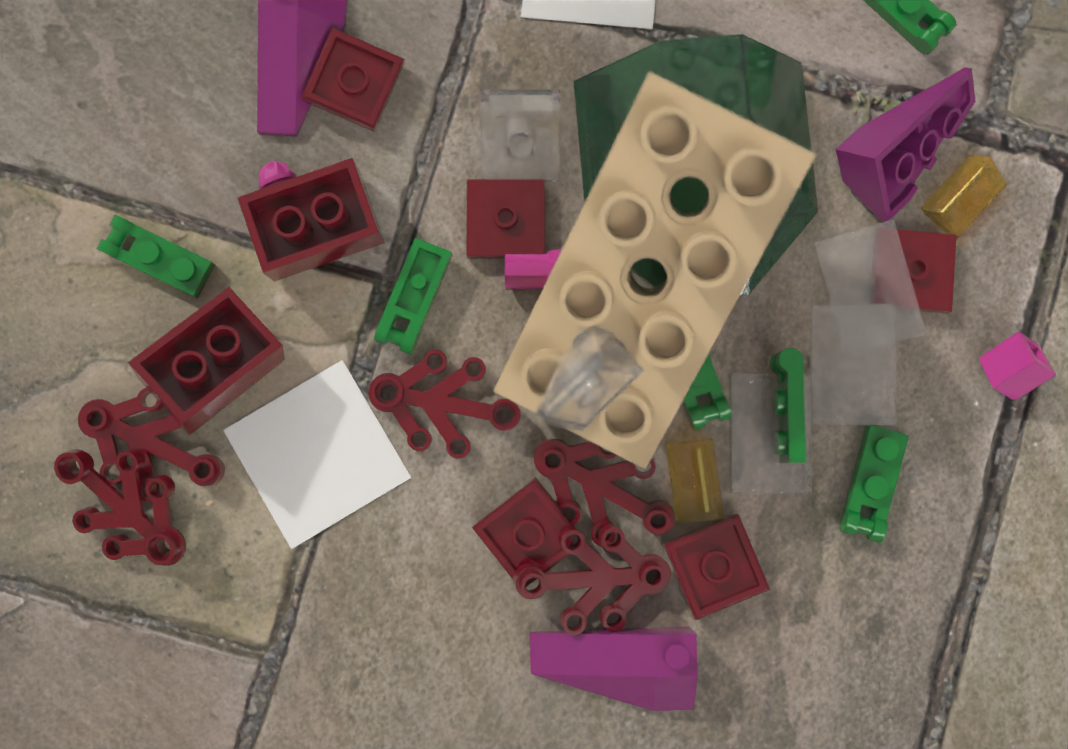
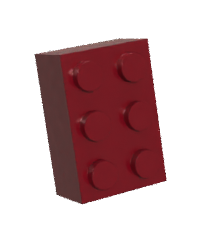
M353 158L237 197L262 272L274 282L385 243L362 175Z
M228 287L131 359L128 364L142 384L190 436L282 363L285 357L283 345L236 293Z

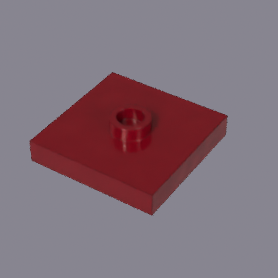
M332 27L303 92L302 101L375 132L405 64L404 59Z
M467 179V259H505V254H545V179Z
M877 228L874 231L869 306L944 314L952 312L957 235Z
M535 477L475 523L472 529L513 579L515 571L523 564H537L546 573L570 555L561 548L558 537L563 529L575 526L537 477ZM569 535L565 540V545L567 547L576 545L578 535ZM529 578L525 583V588L538 578Z
M739 514L731 515L663 543L694 620L701 619L770 590Z

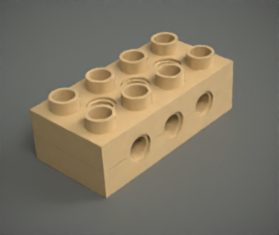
M649 72L493 391L646 469L816 154ZM683 177H696L702 180L708 187L709 197L707 203L696 212H681L674 206L671 200L673 184ZM642 258L656 259L665 267L668 278L658 287H642L633 277V264ZM602 336L616 337L625 345L627 354L619 360H606L599 355L595 340Z

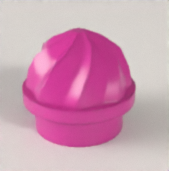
M271 161L260 170L258 187L263 189L297 176L296 173L288 168L286 163Z

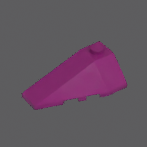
M258 0V134L298 136L311 107L310 104L303 102L301 97L332 27L342 32L345 30L348 0Z
M965 67L862 125L835 149L842 181L881 221L888 222L912 199L918 190L916 184H914L923 169L931 170L937 161L934 154L944 138L951 139L975 104L972 68Z
M689 626L625 628L617 632H610L607 629L584 630L578 635H570L565 631L529 632L531 674L651 711L694 710L698 681L696 633Z

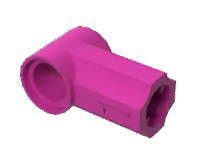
M562 249L551 250L547 254H505V290H543Z

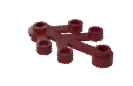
M430 350L425 354L421 362L400 376L393 373H384L377 376L371 382L368 391L370 402L376 409L382 412L393 413L408 436V445L416 451L427 450L432 444V435L427 429L419 427L407 405L424 409L447 443L446 449L448 454L456 459L466 457L471 450V444L465 436L458 433L445 412L490 420L491 424L500 431L514 429L521 418L518 405L509 399H499L493 404H487L449 396L468 382L480 381L485 376V364L477 357L466 359L462 368L426 392L410 388L430 373L441 374L446 370L448 360L445 354L439 350ZM434 355L441 356L443 360L442 366L438 369H431L428 365L430 357ZM473 362L481 365V372L475 377L467 374V366ZM387 386H393L396 390V395L392 400H385L382 396V391ZM502 408H508L513 413V417L508 423H502L497 418V414ZM417 432H424L426 434L427 442L424 446L417 447L414 445L413 436ZM461 439L465 442L466 449L462 454L453 453L451 449L453 441Z
M147 388L142 389L137 397L115 405L107 400L94 399L87 402L81 408L78 414L79 428L86 436L96 439L104 463L100 468V475L110 484L122 483L121 473L115 480L109 475L110 468L116 465L115 460L118 455L114 436L126 441L129 449L135 448L143 453L145 466L139 471L142 500L145 502L152 501L145 493V486L150 479L157 477L149 453L188 471L190 479L199 486L216 485L224 476L225 466L219 457L211 454H202L196 457L157 438L182 428L171 415L137 427L121 421L142 411L157 412L163 408L158 400L154 406H147L146 397L150 394ZM96 412H100L103 418L98 426H95L92 422L93 415ZM204 462L210 467V473L205 478L201 477L198 472L199 466ZM157 482L158 491L164 494L163 486Z
M548 439L537 447L534 454L535 467L540 474L551 478L559 507L561 509L571 507L575 510L576 516L570 519L574 525L580 519L581 507L576 501H573L568 477L582 484L593 522L591 537L598 546L602 545L599 543L596 530L606 525H614L609 521L603 497L643 519L644 527L652 534H666L674 526L675 513L673 507L668 502L654 500L648 503L612 482L636 476L639 479L650 478L654 474L656 467L653 456L650 460L651 468L646 472L639 471L636 468V464L628 460L588 469L576 461L596 455L604 459H611L616 454L604 451L601 446L591 441L569 446L563 440ZM550 453H555L560 457L561 463L557 466H552L547 462L546 456ZM655 514H662L666 518V522L663 525H655L652 523L651 517ZM611 532L610 537L605 539L606 544L613 543L616 532Z
M131 448L120 452L116 457L115 464L121 473L123 494L94 469V460L89 453L80 449H74L62 453L56 458L54 471L60 481L65 484H74L81 481L114 510L100 512L97 508L89 506L77 511L73 515L72 522L78 532L89 533L95 529L133 527L144 537L130 539L124 533H116L107 537L102 543V551L107 558L117 560L123 556L146 555L156 565L171 566L184 557L186 552L185 538L178 529L172 526L169 498L175 492V483L169 476L159 475L147 482L145 491L148 498L152 500L154 522L144 514L139 471L145 466V457L140 450ZM128 456L133 459V468L127 462ZM157 482L163 486L164 494L158 491ZM85 515L89 517L91 522L90 525L86 523L84 518ZM165 540L168 542L170 549L166 547ZM114 541L119 544L120 552L115 549Z
M606 525L599 531V543L607 551L617 552L630 566L613 568L585 542L584 535L577 528L567 527L559 534V545L566 553L575 554L591 570L544 573L537 564L526 563L515 571L513 583L517 592L526 599H537L546 590L590 587L572 607L566 608L560 615V624L565 632L570 635H578L584 631L587 624L586 617L614 586L629 585L614 604H608L600 611L599 618L603 626L610 632H617L625 626L628 611L644 594L655 595L667 587L671 577L668 563L662 557L655 554L642 556L625 540L622 530L615 525ZM617 532V541L613 544H606L607 534ZM569 535H578L576 545L572 547L565 545V540ZM656 569L657 577L653 581H646L648 571ZM535 577L539 579V584L535 589L529 590L525 588V583L529 578ZM612 612H618V620L612 624L607 623L608 615ZM578 615L580 617L577 625L567 626V620L570 616Z

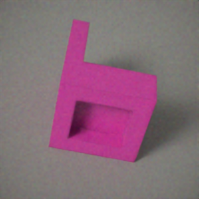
M1021 332L1015 333L979 358L993 389L1012 400L1019 399L1056 376L1040 345Z

